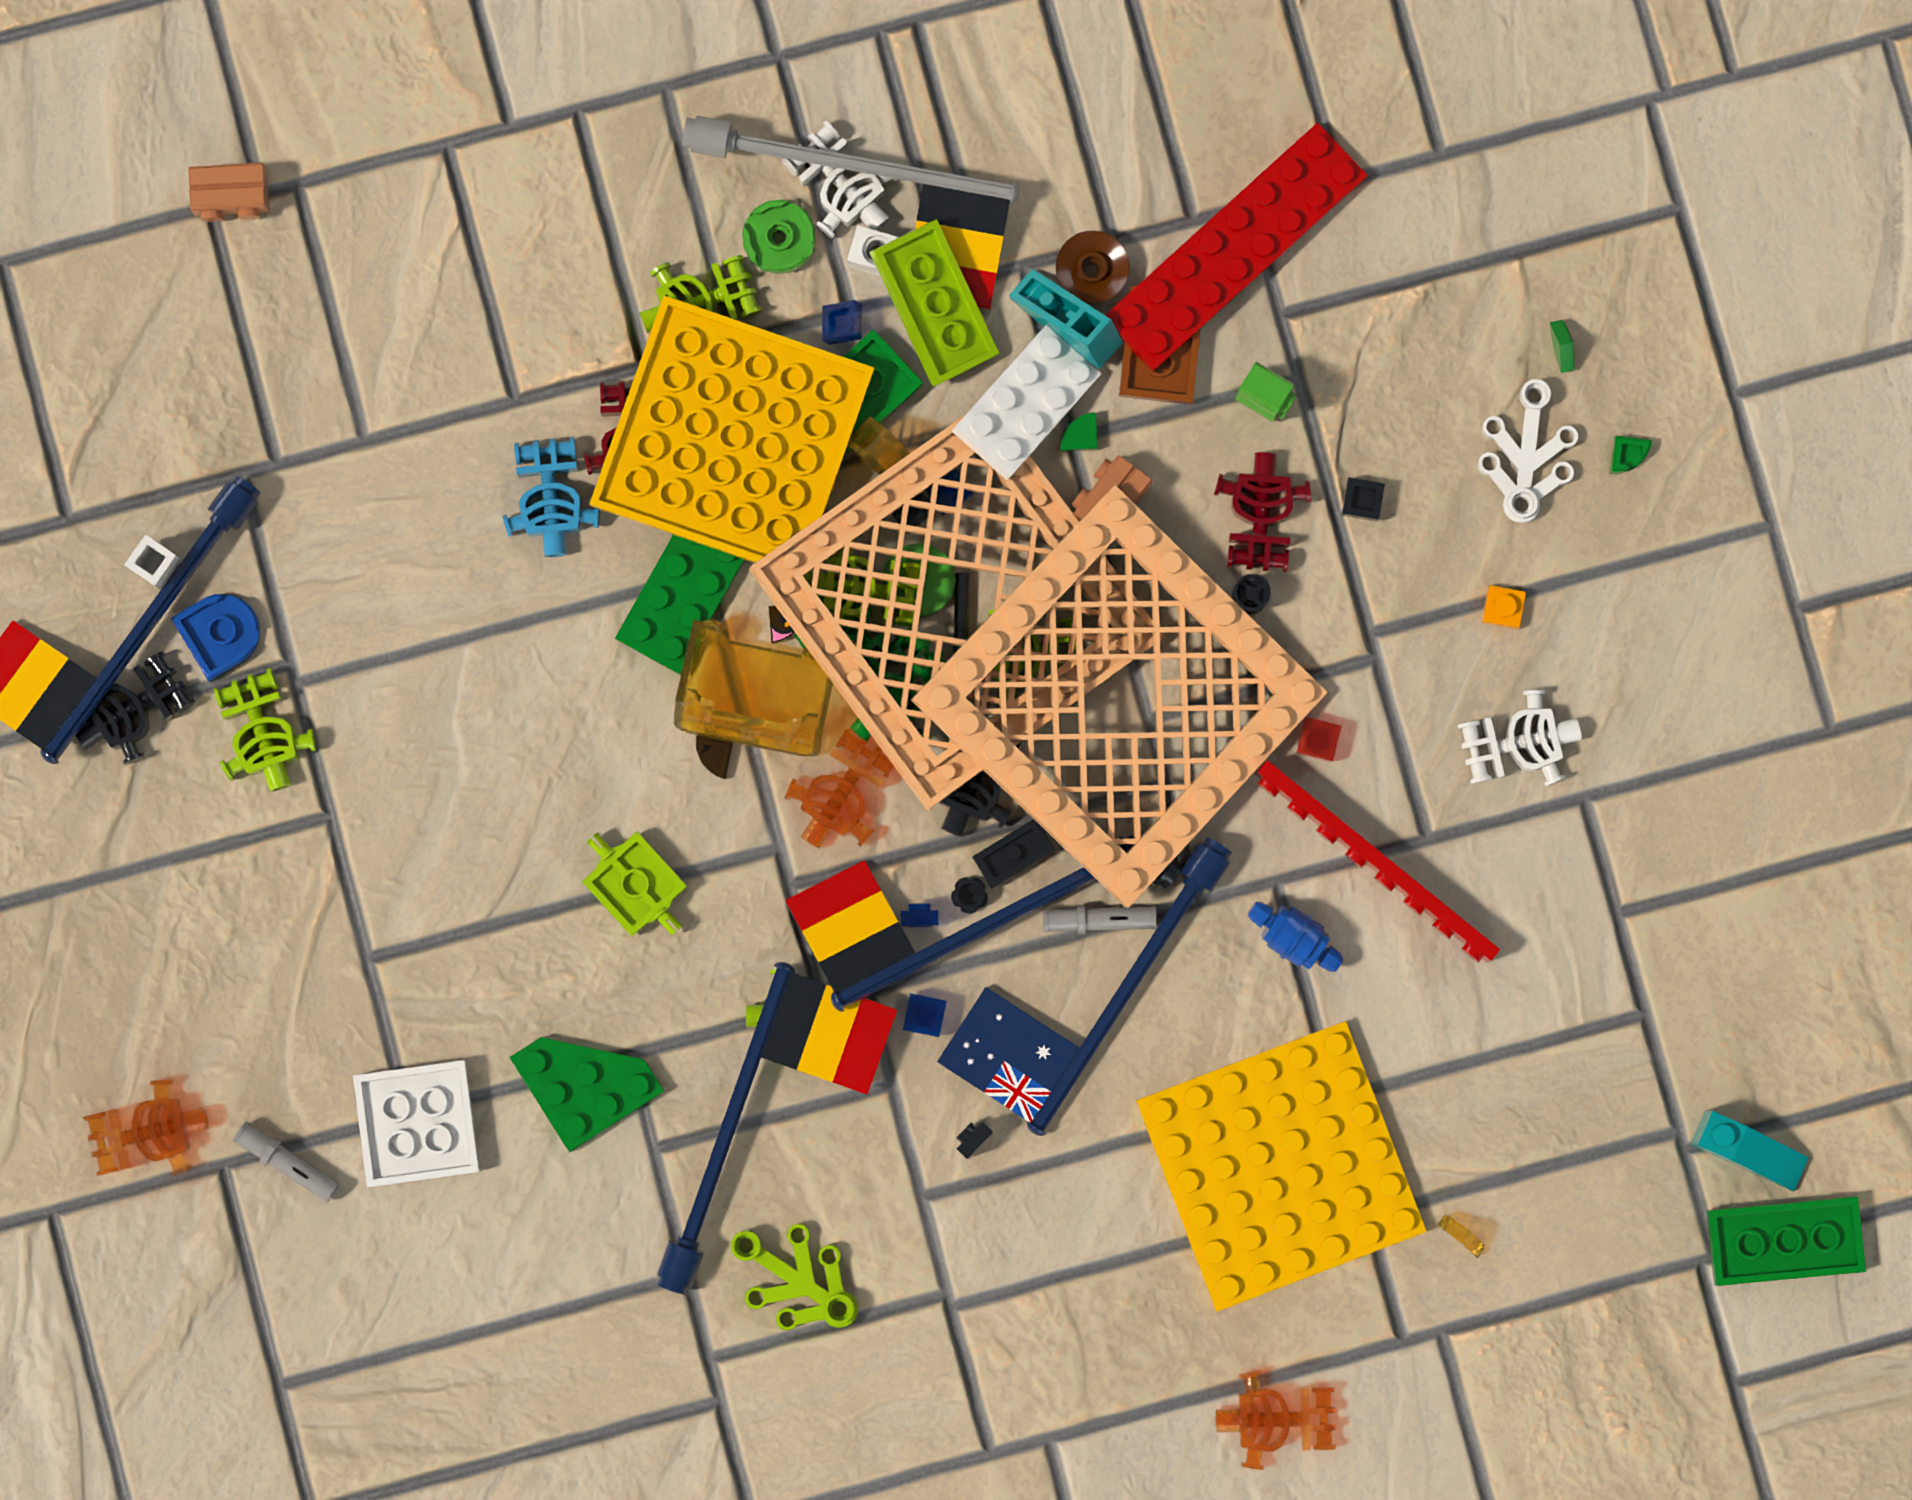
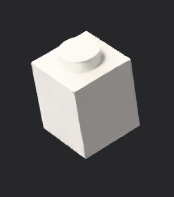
M145 534L124 565L161 590L182 562V559Z

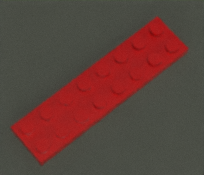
M1317 122L1107 312L1105 316L1112 320L1122 341L1154 372L1358 187L1368 175Z

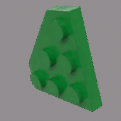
M543 1037L538 1038L509 1057L569 1152L665 1092L647 1062L639 1058Z

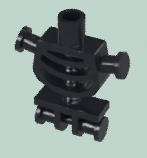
M163 651L154 654L144 662L146 667L151 666L156 674L152 679H150L142 666L137 665L133 668L146 688L145 691L136 695L133 691L118 683H114L90 715L92 720L83 725L76 734V738L85 750L105 738L111 748L115 750L122 749L125 756L123 760L124 765L135 763L145 757L144 753H139L135 742L144 738L150 729L146 706L155 702L165 719L170 721L175 716L165 702L167 699L171 698L177 706L174 709L177 714L185 711L196 702L194 698L189 699L183 690L186 686L183 681L175 683L172 679V676L177 671L174 667L169 668L163 659L165 657ZM165 682L168 688L159 693L156 687ZM116 692H123L130 697V700L123 704L110 695ZM107 700L116 706L117 709L110 711L101 703ZM139 712L140 724L136 729L132 716ZM123 721L125 722L126 727L125 737L123 736V731L120 723Z
M982 770L963 784L961 791H954L939 802V804L949 808L941 829L962 837L970 817L983 822L988 815L1000 823L999 827L1002 828L1014 809L1009 808L1007 810L996 803L1001 792L1000 786ZM983 776L993 785V796L980 785ZM976 791L988 802L986 808L974 798ZM972 804L978 810L971 808L970 805Z

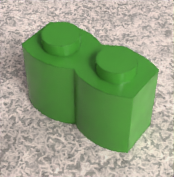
M1256 361L1239 388L1235 400L1273 422L1276 417L1284 419L1297 394L1292 392L1294 383Z

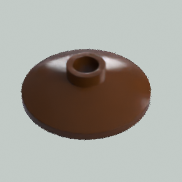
M1101 231L1078 233L1068 239L1058 253L1056 259L1058 282L1063 289L1087 304L1104 303L1117 296L1125 286L1129 276L1128 255L1122 244L1107 233ZM1095 264L1099 268V273L1095 276H1089L1085 272L1086 266Z

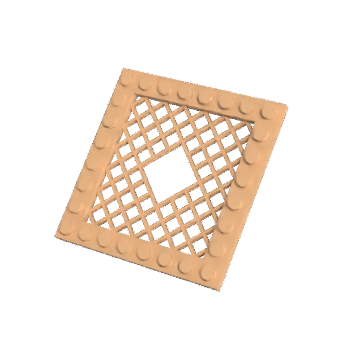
M963 417L749 568L754 578L927 811L983 770L950 737L949 743L929 740L931 719L924 712L906 709L909 690L919 691L923 687V685L910 683L912 665L933 667L932 678L945 664L940 662L942 643L962 646L967 641L917 632L927 562L999 574L994 604L995 611L1001 605V600L1005 601L1009 596L1008 594H1002L1005 575L1026 578L1032 572L1034 554L1047 556L1079 522L1030 455L1008 480L1003 478L984 460L971 458L976 453L952 432ZM961 465L959 482L942 479ZM968 465L987 468L985 486L965 483ZM993 473L1006 490L991 487ZM938 485L958 489L956 507L936 504ZM932 486L930 503L912 500ZM964 490L984 493L981 512L962 508ZM990 494L1009 497L1007 516L987 513ZM1015 503L1027 519L1013 517ZM909 506L929 510L926 528L906 525ZM902 507L900 524L883 521ZM935 511L954 514L952 533L932 529ZM960 515L980 518L978 537L958 534ZM986 520L1006 523L1003 541L984 538ZM1012 524L1032 527L1029 546L1009 543ZM879 527L899 531L897 549L877 546ZM873 528L871 545L853 542ZM905 532L925 535L922 554L903 551ZM1037 532L1049 549L1035 547ZM931 536L951 539L948 558L928 555ZM957 541L977 544L974 563L954 559ZM983 545L1002 548L1000 567L980 564ZM849 548L869 552L867 571L847 567ZM843 549L841 566L823 563ZM1008 549L1028 553L1026 571L1006 568ZM875 553L895 556L893 575L873 572ZM901 557L921 560L919 579L899 576ZM1099 557L1082 575H1099ZM1106 559V575H1118ZM813 570L810 586L804 576ZM819 570L840 573L837 592L817 589ZM846 574L866 577L863 596L843 593ZM872 578L892 582L889 601L869 597ZM1081 581V593L1084 594L1089 602L1100 601V581ZM1106 581L1107 601H1126V584L1124 581ZM898 583L918 586L915 605L895 602ZM1133 595V601H1138ZM818 596L836 598L833 616ZM842 600L862 603L859 622L839 619ZM868 604L888 607L885 626L865 623ZM1107 607L1108 628L1127 627L1126 607ZM1133 607L1134 627H1153V620L1144 608ZM894 608L914 612L911 631L891 627ZM1055 608L1056 610L1072 612L1070 628H1075V608ZM1081 608L1082 614L1097 616V628H1101V608ZM1049 610L1046 612L1044 627L1034 625L1031 629L1049 628ZM840 626L858 629L856 647ZM864 630L884 633L882 652L861 649ZM1127 633L1108 634L1109 654H1128ZM1134 633L1135 654H1143L1153 646V633ZM1160 633L1161 641L1165 637L1162 633ZM890 634L910 637L908 656L888 653ZM1050 634L1043 635L1041 652L1031 651V655H1050L1047 654ZM1056 634V636L1069 638L1067 655H1073L1076 634ZM1082 634V640L1094 642L1083 650V654H1102L1101 634H1096V636ZM916 638L936 642L934 661L914 658ZM1022 639L1007 654L1024 655V650L1021 649ZM863 656L880 659L878 677ZM886 660L907 663L904 682L884 679ZM1076 660L1057 661L1065 663L1057 669L1058 681H1077ZM1083 660L1084 696L1133 660ZM1013 661L1011 674L1005 673L1006 680H1010V682H1025V676L1017 675L1019 661ZM1039 661L1037 678L1032 677V681H1051V674L1044 678L1046 661ZM991 670L984 678V682H990L991 677L999 678V672ZM885 686L903 689L900 706ZM1032 687L1033 708H1052L1051 687ZM1058 687L1059 708L1070 707L1078 701L1077 687ZM983 688L980 709H986L987 703L1000 705V698L988 696L989 688ZM1009 688L1006 707L1026 708V693L1014 700L1016 688ZM970 693L966 698L974 701L973 694ZM995 714L988 720L1001 731L1000 714ZM1007 714V735H1027L1026 714ZM1033 714V733L1050 722L1052 714ZM907 716L925 719L923 737ZM1021 740V741H1011V742H1012L1015 746H1017L1019 743H1021V742L1024 741V740ZM929 746L947 750L936 756Z
M1114 485L918 691L911 701L1124 907L1128 908L1328 692ZM1115 540L1123 549L1106 548ZM1106 555H1125V575H1106ZM1131 556L1150 575H1132ZM1099 557V575H1082ZM1081 581H1100V601L1081 602ZM1106 581H1126V601H1107ZM1132 581H1151L1152 601H1133ZM1074 583L1075 602H1056ZM1158 583L1177 601H1159ZM1107 607H1126L1127 627L1108 628ZM1133 607H1152L1153 627H1134ZM1159 607H1178V627H1160ZM1055 608H1075V628H1056ZM1081 608H1101V628H1082ZM1185 609L1203 627H1185ZM1049 610V628L1031 629ZM1127 633L1128 654H1109L1108 634ZM1134 633H1153L1154 653L1135 654ZM1160 633H1179V653H1160ZM1186 633H1204L1205 653H1186ZM1050 634V655H1031L1030 635ZM1056 634H1076V654L1057 655ZM1082 634H1101L1102 654H1083ZM1211 634L1229 652L1212 653ZM1024 636V655H1006ZM1231 658L1232 679H1213L1212 659ZM1154 659L1156 732L1086 734L1083 660ZM1161 659H1180V679L1161 680ZM1186 659H1205L1206 679H1187ZM1076 660L1077 681H1058L1057 661ZM1005 661H1025V682H1006ZM1031 661H1051V681H1032ZM1238 661L1256 678L1238 679ZM999 663V682H981ZM1239 684H1257V705H1239ZM1181 685V706H1162V686ZM1187 685H1206L1207 705L1188 706ZM1213 685H1232V705H1214ZM1264 686L1273 694L1266 703ZM1032 687H1051L1052 708H1033ZM1058 687H1077L1078 707L1059 708ZM980 688H999L1000 708L980 709ZM1006 688H1025L1026 708H1007ZM972 690L974 705L966 698ZM1258 710L1240 730V711ZM1188 711H1207L1208 732H1189ZM1214 711H1233V731H1215ZM1163 712H1181L1182 732H1163ZM1059 713H1078L1079 734L1059 733ZM1000 714L1001 731L984 715ZM1007 714H1026L1027 735H1007ZM1033 714H1052L1053 734H1033ZM1208 737L1209 758H1190L1189 738ZM1215 737H1233L1215 755ZM1157 738V759H1138V739ZM1163 738H1182L1183 758L1164 759ZM1086 739H1105L1106 760H1086ZM1112 739H1131V759L1112 760ZM1027 740V757L1011 741ZM1034 740H1053L1054 761H1034ZM1060 740H1079L1080 760H1060ZM1164 764H1183L1184 785H1165ZM1190 764H1208L1191 782ZM1106 765V786H1087V766ZM1113 765H1132V786H1113ZM1138 765H1157L1158 785H1139ZM1054 766V783L1038 767ZM1061 766H1080L1081 787H1061ZM1184 790L1166 809L1165 791ZM1133 791V812H1114L1113 792ZM1139 791H1158L1159 812H1140ZM1081 792V809L1065 793ZM1087 792H1107V813H1088ZM1159 817L1141 836L1140 818ZM1108 818V835L1092 819ZM1114 818H1133L1134 839H1115ZM1122 844H1134L1127 853L1121 847L1118 846Z

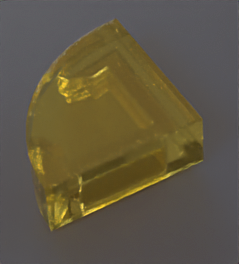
M1444 1215L1437 1225L1476 1258L1486 1249L1484 1244L1471 1231L1451 1216Z

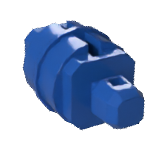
M1256 901L1248 912L1250 920L1260 928L1263 925L1265 926L1261 934L1262 939L1267 942V947L1280 955V958L1287 959L1298 967L1303 965L1308 969L1317 960L1319 961L1318 966L1330 972H1336L1344 959L1340 952L1331 945L1328 948L1326 947L1330 937L1324 931V926L1311 919V915H1305L1293 906L1289 909L1283 904L1273 913L1271 906Z

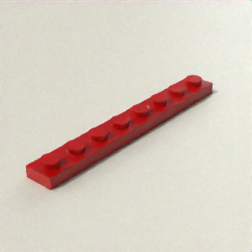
M1268 760L1255 774L1261 779L1258 785L1273 797H1276L1279 793L1290 802L1287 808L1302 821L1308 817L1319 826L1316 832L1332 845L1337 840L1348 849L1345 856L1360 868H1363L1366 864L1377 873L1374 879L1390 892L1396 888L1406 896L1403 903L1418 915H1421L1424 911L1433 918L1435 922L1432 926L1448 939L1454 935L1464 944L1461 950L1477 963L1481 959L1490 962L1501 950Z

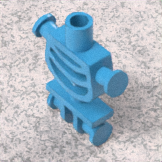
M570 437V441L556 442V438L550 439V446L540 447L539 440H534L533 445L519 446V443H514L517 465H521V461L534 460L535 462L534 466L516 467L517 476L520 478L540 475L542 484L531 488L522 495L519 501L520 515L510 518L507 515H503L507 534L511 537L513 536L512 532L526 529L530 537L543 536L544 557L567 555L565 533L579 532L580 523L594 524V528H598L600 521V509L582 508L581 498L575 489L561 483H555V474L579 472L576 461L559 463L558 457L572 456V459H577L575 438ZM551 455V464L542 465L541 456ZM563 492L572 496L574 504L558 499L556 493ZM539 494H543L542 501L528 507L531 499ZM558 508L570 510L574 512L573 516H569L563 513H559ZM544 510V515H540L530 520V517H532L534 514Z

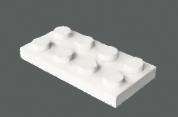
M1045 325L954 427L952 432L1003 478L1008 480L1101 373L1050 327Z

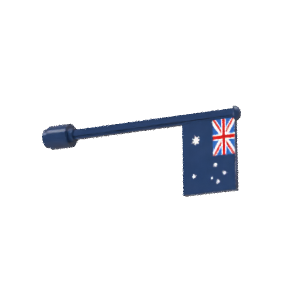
M1209 837L1206 838L1203 844L1199 843L1180 872L1185 876L1182 882L1185 886L1080 1048L985 987L937 1062L1027 1120V1127L1030 1132L1037 1136L1046 1135L1047 1133L1044 1130L1196 895H1201L1204 889L1209 892L1213 891L1230 864L1228 859L1232 852Z

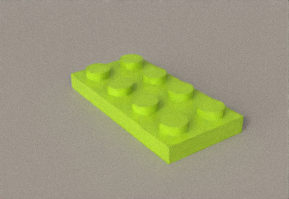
M937 219L870 251L871 257L932 386H937L1000 354Z

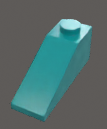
M1034 269L1009 294L1010 299L1040 325L1050 327L1085 360L1098 369L1105 364L1123 343L1110 318Z
M1715 1111L1704 1112L1690 1144L1793 1192L1809 1157Z

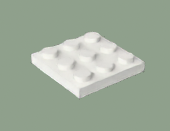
M466 1060L353 1075L367 1188L480 1172Z

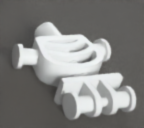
M827 121L822 123L824 127L817 134L810 133L807 136L811 142L807 147L837 153H842L848 148L847 141L842 138L829 150L825 145L833 138L836 140L840 138L838 132ZM786 158L781 160L795 177L799 174L797 170L806 163ZM808 163L810 167L798 177L799 182L804 187L821 171L827 176L820 192L822 207L828 215L822 223L818 221L815 225L830 238L835 236L833 231L839 223L849 227L860 218L869 229L878 231L890 219L876 202L884 196L882 185L891 179L894 181L898 179L867 173L858 174L847 179L845 174L855 171ZM870 182L872 183V184L863 186V187L860 188V189H857V187H856V186H859V185L864 184V183H870ZM834 184L838 190L830 204L827 195ZM845 196L847 201L840 212L838 206Z
M1529 690L1523 691V696H1527L1528 709L1516 712L1509 719L1506 738L1496 740L1491 717L1482 720L1486 737L1479 739L1477 725H1480L1479 720L1457 725L1458 730L1462 729L1465 743L1461 744L1462 750L1470 748L1472 758L1465 760L1466 766H1471L1473 775L1470 783L1475 784L1493 779L1492 775L1487 773L1485 765L1487 761L1492 763L1495 779L1504 777L1500 754L1508 752L1511 758L1523 770L1535 771L1541 768L1547 780L1544 783L1545 787L1565 779L1564 774L1560 775L1555 762L1563 758L1561 744L1582 739L1577 718L1555 723L1552 709H1543L1542 695H1546V691ZM1534 716H1537L1536 731L1530 733L1531 721ZM1524 717L1522 734L1514 736L1516 722ZM1487 745L1489 754L1480 756L1478 746ZM1538 745L1540 747V750L1547 758L1546 760L1538 754L1534 746ZM1525 749L1534 763L1525 761L1518 750Z

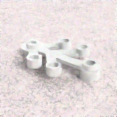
M1539 379L1528 381L1520 390V402L1525 407L1521 448L1505 430V424L1500 417L1490 416L1481 426L1484 437L1494 440L1518 470L1515 485L1500 467V459L1495 453H1484L1477 461L1478 471L1482 475L1489 476L1504 494V513L1511 521L1516 523H1527L1533 520L1540 510V499L1558 485L1569 483L1574 476V469L1569 463L1558 462L1551 469L1549 476L1531 488L1533 472L1562 449L1573 447L1578 440L1577 430L1572 426L1565 425L1557 430L1554 438L1536 451L1540 410L1546 406L1551 397L1549 386ZM1531 390L1539 392L1540 401L1536 403L1531 402L1527 396L1528 392ZM1496 422L1500 428L1499 433H1489L1487 423ZM1562 431H1568L1572 434L1573 440L1571 443H1563L1561 441L1560 433ZM1483 459H1493L1495 468L1490 471L1486 470L1482 465ZM1559 467L1565 468L1568 471V478L1565 480L1559 479L1556 476V469ZM1515 500H1525L1528 505L1527 510L1523 512L1518 511L1514 505Z

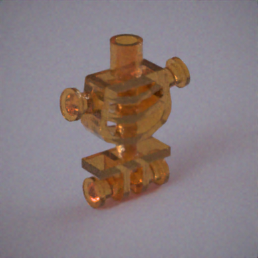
M849 728L844 731L836 747L840 748L843 746L851 751L853 754L850 759L834 749L829 754L831 758L848 768L844 777L820 775L813 779L809 789L796 784L797 780L792 779L784 798L789 800L791 797L803 802L801 810L812 817L800 837L818 849L831 830L842 837H845L850 832L859 840L857 845L860 847L873 835L875 830L873 828L869 830L860 822L866 812V802L855 787V784H857L860 777H863L881 789L884 781L869 771L874 766L884 772L883 777L887 779L894 769V765L888 757L881 754L882 749L880 747H877L874 752L867 749L865 746L868 741L859 740L851 735ZM860 754L869 759L864 768L855 763ZM824 782L838 784L834 792L817 788ZM851 792L859 802L857 814H855L851 805L846 801ZM813 796L830 798L826 804L811 800ZM841 806L846 809L851 817V821L848 824L839 813ZM813 807L822 809V812L819 813L818 811L813 809ZM836 818L840 825L833 822V819Z
M172 1080L150 1081V1085H154V1100L141 1102L135 1108L131 1123L132 1129L123 1131L118 1109L107 1111L111 1130L107 1131L103 1121V1117L106 1116L105 1112L83 1117L84 1121H88L91 1135L87 1136L88 1141L96 1140L98 1150L91 1152L92 1158L96 1157L99 1171L96 1172V1175L102 1176L119 1171L118 1167L114 1168L111 1155L116 1152L120 1169H131L127 1145L134 1143L149 1160L163 1161L168 1159L173 1169V1172L170 1173L172 1177L192 1169L191 1164L187 1165L182 1152L190 1149L187 1134L209 1129L204 1107L182 1112L179 1099H169V1084H172ZM161 1105H163L162 1122H158V1113ZM150 1108L148 1113V1125H144L142 1127L141 1121L143 1118V1114L146 1110ZM113 1136L115 1146L106 1148L104 1138ZM166 1136L174 1149L170 1150L161 1137ZM151 1139L155 1147L162 1154L153 1153L146 1145L145 1140Z
M1261 1370L1249 1371L1239 1374V1378L1244 1379L1246 1392L1238 1394V1409L1215 1410L1216 1432H1239L1240 1446L1248 1448L1246 1462L1241 1464L1245 1468L1264 1470V1465H1261L1262 1452H1272L1281 1448L1287 1438L1290 1426L1301 1427V1449L1303 1451H1310V1431H1317V1445H1313V1450L1336 1449V1445L1332 1444V1430H1336V1424L1328 1423V1413H1335V1407L1331 1406V1392H1334V1387L1312 1388V1392L1316 1393L1315 1407H1309L1308 1388L1299 1387L1300 1411L1289 1412L1288 1406L1279 1392L1272 1388L1261 1389L1258 1375L1262 1374ZM1270 1395L1276 1398L1282 1412H1272L1266 1396ZM1259 1397L1265 1413L1258 1412L1253 1398ZM1247 1404L1250 1407V1413H1247ZM1309 1414H1320V1423L1309 1424ZM1265 1427L1259 1443H1255L1258 1428ZM1273 1427H1282L1277 1440L1267 1444L1271 1438Z

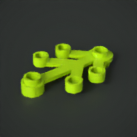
M795 1224L787 1232V1239L793 1245L797 1270L761 1247L760 1238L754 1232L744 1230L733 1237L731 1251L737 1259L742 1261L753 1259L788 1283L765 1289L759 1286L751 1287L745 1294V1302L748 1307L760 1309L767 1303L808 1296L819 1304L818 1306L797 1311L790 1307L781 1309L776 1315V1323L779 1328L788 1331L794 1329L799 1324L825 1320L832 1327L843 1328L850 1325L856 1319L858 1303L851 1293L843 1290L838 1264L841 1259V1253L836 1246L826 1245L818 1253L820 1264L825 1266L828 1291L815 1283L807 1243L810 1238V1232L805 1225ZM795 1228H801L805 1231L806 1237L804 1241L798 1243L792 1239L791 1233ZM743 1238L752 1240L754 1246L751 1252L745 1253L740 1250L739 1243ZM827 1249L834 1250L837 1255L836 1261L830 1264L824 1262L822 1258L823 1252ZM760 1291L764 1297L763 1302L759 1305L752 1304L749 1300L751 1292ZM841 1301L845 1303L847 1311L844 1315L837 1316L833 1313L832 1306L835 1302ZM790 1312L794 1315L795 1321L791 1326H785L781 1323L780 1316L782 1313Z

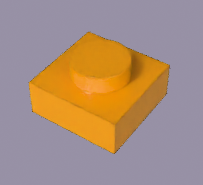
M1489 585L1481 623L1518 630L1520 628L1526 592Z

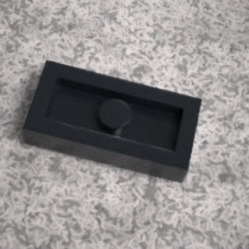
M1033 819L975 854L972 858L992 889L1055 851V848L1041 825Z

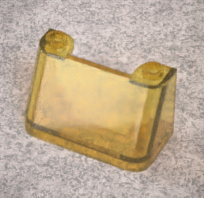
M694 620L675 698V727L685 733L802 757L817 756L821 749L834 684L809 650L804 647L802 655L731 641L729 640V632L720 622L715 620Z

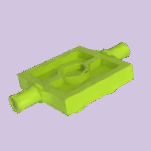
M637 831L623 844L613 848L600 836L599 832L595 833L593 837L602 848L591 838L586 843L601 859L595 870L581 882L632 937L644 926L656 920L673 936L676 931L667 921L669 920L678 930L683 925L668 909L673 900L688 886Z

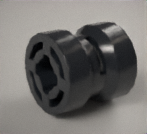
M1247 574L1241 577L1232 591V599L1248 615L1261 612L1271 596V587L1268 581L1257 574Z

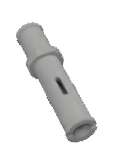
M1077 905L1076 909H1043L1044 932L1077 931L1078 935H1084L1085 931L1156 930V907L1085 908V905ZM1126 917L1127 920H1110V918Z
M247 1121L241 1126L233 1139V1142L238 1143L259 1157V1163L265 1167L268 1164L297 1184L323 1199L325 1203H328L340 1185L339 1182L334 1181L310 1163L283 1147L281 1140L278 1138L271 1139L251 1126ZM296 1168L299 1169L300 1171H302L303 1173H305L306 1175H308L309 1178H308L307 1176H305L304 1174H302L301 1172H299L298 1170H296Z

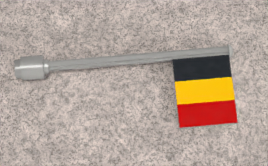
M696 116V119L687 117L682 147L690 148V152L726 158L727 152H734L737 149L922 183L915 229L933 220H938L977 306L991 309L1009 205L1014 203L1019 196V186L1016 182L1010 185L739 135L738 130H732V122L703 116Z

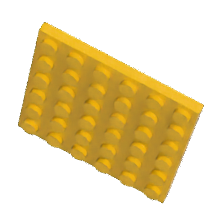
M664 295L589 505L756 563L824 515L871 382L874 367Z
M1346 1021L1136 1100L1216 1312L1427 1232Z

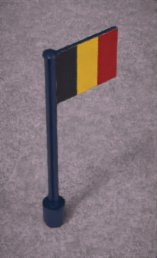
M238 475L235 476L232 482H226L207 508L212 513V516L209 518L211 522L98 677H95L12 620L0 637V721L41 748V756L46 762L50 764L60 763L58 761L60 756L224 531L228 532L230 528L236 531L239 530L258 504L256 499L261 492Z
M1129 836V837H1127V838H1125V839H1134V838H1133L1132 836ZM1122 844L1118 846L1121 847L1127 853L1134 844ZM865 860L786 899L785 902L833 990L831 994L833 1007L839 1012H844L843 1008L1094 880L1098 882V880L1083 867L916 953Z
M777 962L774 964L777 967L685 1230L682 1236H678L676 1242L668 1241L657 1275L660 1277L658 1286L686 1295L688 1287L693 1286L704 1252L698 1250L700 1243L696 1241L761 1058L868 1095L897 1009L863 998L843 1008L844 1012H839L833 1007L831 1002V994L833 993L831 986L795 974L794 967L789 963Z

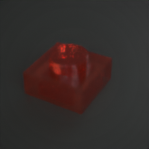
M1305 717L1296 754L1332 763L1342 726Z

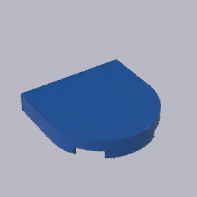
M214 594L207 596L171 617V620L209 682L214 681L248 660L256 650L260 640V623L256 613L245 601L232 595Z

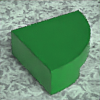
M1563 320L1550 322L1551 338L1560 372L1573 371L1575 367L1574 343Z
M1096 412L1084 414L1070 423L1062 436L1060 452L1097 451Z
M1615 436L1609 474L1625 473L1637 467L1648 455L1652 440Z

